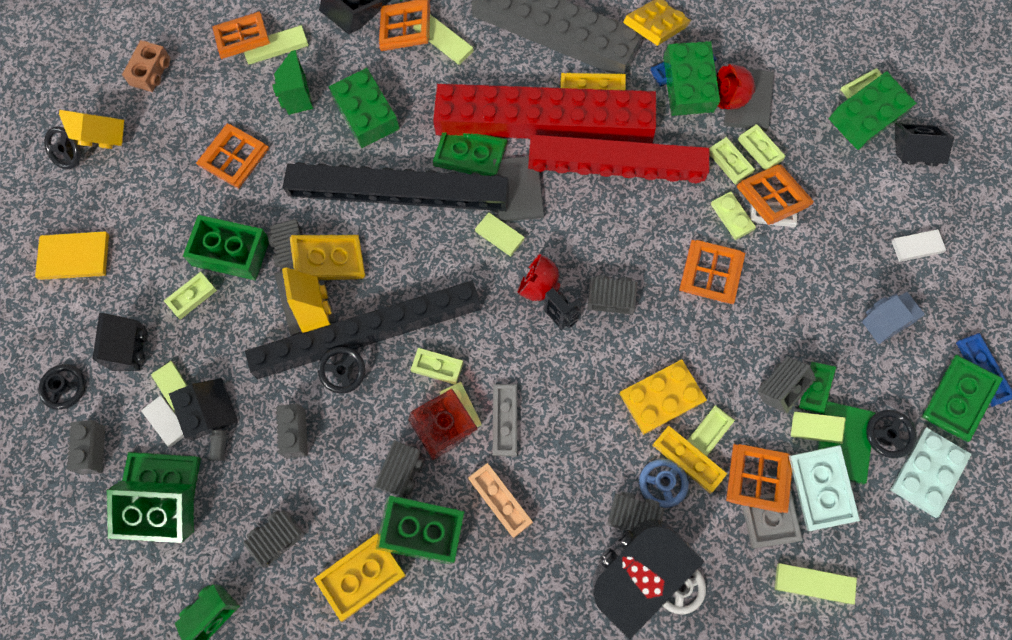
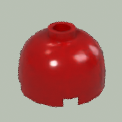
M728 64V66L721 67L716 75L720 98L718 107L720 109L733 110L748 104L756 88L752 73L740 65Z
M537 255L528 267L530 270L526 278L523 277L517 291L519 295L531 301L545 300V294L549 290L554 288L558 292L561 285L558 283L559 271L556 264L546 256Z

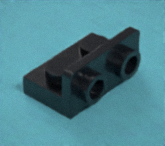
M552 288L545 294L543 310L560 330L566 326L571 328L579 320L582 300L577 298L568 305L566 297L561 292L557 293Z

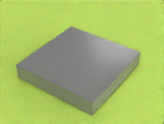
M791 490L788 513H779L742 505L751 549L803 541ZM775 493L763 494L760 498L774 501Z

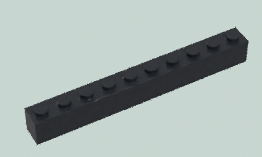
M296 162L295 164L287 163L283 189L288 197L507 212L509 181L508 177L498 174L483 176L478 173L467 175L457 172L437 173L433 170L419 172L412 169H372L367 166L355 168L347 165L328 166L322 163L307 165L302 162Z
M473 280L318 329L245 350L249 370L256 379H261L318 361L326 351L333 347L345 346L357 349L481 310L480 300Z

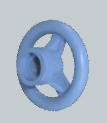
M656 459L643 468L640 474L639 485L645 499L659 502V507L670 508L683 501L688 492L689 481L687 474L669 459ZM659 466L672 468L670 471L660 472L656 477L649 475L654 468ZM678 474L681 479V489L678 495L673 498L671 490L676 485L675 476ZM663 478L667 479L669 485L663 486L660 480ZM647 483L656 485L659 490L663 491L665 500H659L652 496L647 488Z

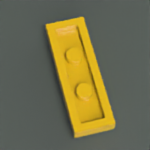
M561 73V88L626 90V74Z
M670 426L664 430L652 445L710 494L727 475L724 470Z

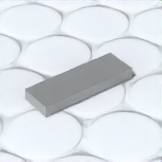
M493 384V456H517V384Z

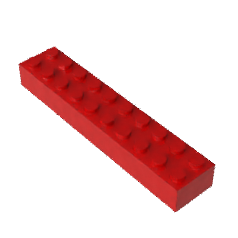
M437 84L433 117L435 135H442L443 132H446L447 135L463 136V133L498 138L530 139L531 135L653 143L656 131V91Z

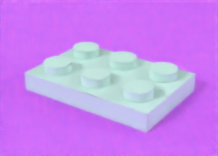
M926 427L922 430L890 490L937 518L940 516L972 454Z
M833 446L789 456L808 531L860 521L841 446Z

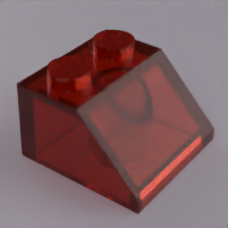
M453 389L412 410L408 418L409 423L432 460L454 449L478 430Z

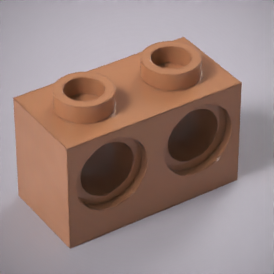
M140 40L122 76L130 86L153 92L155 87L161 82V75L164 69L168 68L170 64V56L163 46Z

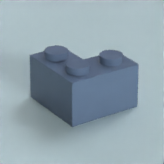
M908 292L900 296L896 293L888 299L884 297L876 302L874 307L865 312L867 317L862 323L877 343L881 344L917 322L925 314Z

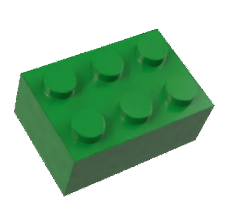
M711 41L668 44L663 60L671 116L715 112L720 103Z
M368 68L328 86L335 104L361 149L400 130L395 113Z
M886 71L839 105L828 119L859 150L905 116L917 103Z
M198 215L183 257L193 267L256 281L269 240L267 234L261 228Z
M119 481L107 489L108 539L183 543L194 533V484Z
M389 496L385 503L376 550L444 564L455 563L464 511Z

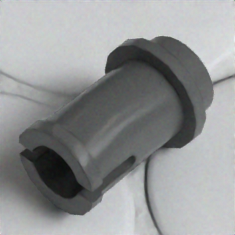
M212 430V435H209L211 445L208 460L225 461L226 439H229L227 431Z

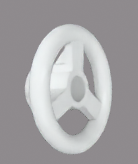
M698 569L693 574L694 578L688 579L684 583L685 591L679 592L677 590L675 592V605L667 601L663 605L665 609L675 614H688L700 607L705 598L706 584ZM698 585V594L691 604L683 606L684 598L690 596L693 587Z

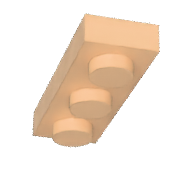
M488 463L468 477L469 481L513 539L533 524L532 520Z

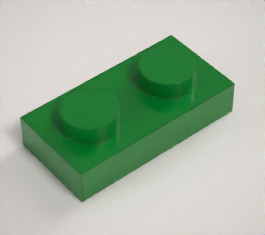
M811 361L810 367L816 380L813 381V384L802 395L799 407L800 409L825 414L836 374V367Z

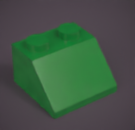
M292 50L274 73L276 83L272 84L281 108H285L288 115L313 109L305 72L296 50Z
M212 584L206 586L198 594L199 599L193 605L190 604L185 607L179 614L180 618L175 623L181 640H209L238 610L240 605L221 585Z

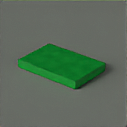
M443 132L433 159V166L467 174L478 173L483 176L498 174L507 146V139L463 133V136L447 135L446 132Z
M955 355L931 397L922 418L969 442L1003 378Z
M828 401L825 414L823 415L846 419L843 444L819 441L818 450L841 446L849 481L864 485L867 483L871 446L866 436V427L868 421L876 412Z
M128 452L122 481L194 484L195 496L201 458L195 456Z

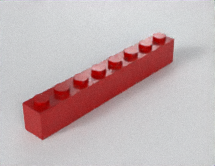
M531 135L528 169H533L537 172L548 170L556 171L557 173L575 172L580 175L600 174L604 177L615 175L624 178L667 179L671 182L688 180L691 183H700L705 181L709 173V148Z

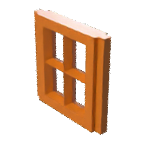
M415 0L382 6L379 33L381 51L428 43L430 0ZM422 11V19L407 21V14ZM403 15V22L388 25L389 17ZM421 25L420 33L406 35L407 27ZM403 28L402 36L388 38V30Z
M260 11L212 26L221 59L270 44ZM257 24L255 27L242 31V28ZM238 30L236 33L223 37V34ZM259 33V36L244 40L245 37ZM240 39V42L225 46L226 43Z
M227 123L196 164L239 189L270 148L263 142ZM232 136H235L242 141L231 153L223 147ZM245 143L254 147V150L246 160L237 156V153ZM221 151L228 155L229 158L219 169L211 163ZM235 159L242 163L234 176H231L224 172V170Z
M781 164L737 184L739 191L768 225L775 224L796 214L814 203L811 197ZM775 176L784 188L775 191L767 179ZM761 182L771 194L762 198L753 186ZM788 191L798 203L788 206L779 194ZM774 197L784 209L775 213L765 201Z
M691 240L679 291L734 304L745 253L724 246ZM702 251L714 254L711 269L698 266ZM718 255L731 258L728 273L715 270ZM697 270L709 273L706 289L693 286ZM714 274L727 277L723 293L711 290Z
M733 444L726 501L779 513H788L792 474L789 453ZM746 455L759 458L758 475L744 473ZM764 459L778 461L776 479L763 476ZM743 477L757 480L755 497L741 495ZM762 481L776 483L774 501L760 498Z

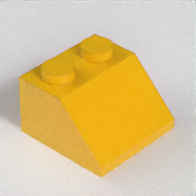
M59 110V115L68 138L78 140V145L92 147L93 142L99 143L98 147L113 149V145L122 146L124 120Z
M287 267L283 268L287 301L302 333L330 325L328 315L332 314L328 300L325 301V299L329 298L325 285L321 286L316 276Z

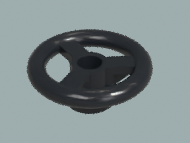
M54 126L46 132L44 147L49 159L62 169L68 170L76 167L81 157L78 141L69 139L65 128L61 126ZM55 133H61L60 142L51 144L52 136ZM53 151L63 155L68 163L60 161Z
M345 346L333 347L326 351L319 360L318 377L323 386L334 393L344 394L355 390L360 386L365 377V363L360 354L352 348ZM344 353L349 355L347 359L338 360L334 365L326 363L335 354ZM355 360L358 365V375L354 382L350 383L348 376L353 371L352 363ZM340 365L346 368L344 374L338 371ZM325 371L334 372L341 379L343 386L340 387L332 384L327 379Z
M60 364L52 367L43 375L39 383L38 393L41 401L47 407L56 410L67 409L75 405L85 391L86 380L84 374L79 368L70 364ZM69 371L77 377L78 381L69 382L59 372ZM46 389L52 392L50 399L47 396ZM77 389L71 399L57 403L62 394H65L68 390Z
M895 410L879 411L870 418L866 427V436L870 446L884 457H904L913 450L916 444V429L912 421L901 412ZM885 417L894 418L890 426H884L879 430L874 429L880 419ZM901 423L906 426L909 434L906 446L899 438L898 429ZM887 431L892 434V438L888 437ZM878 442L883 446L894 445L897 451L884 449Z

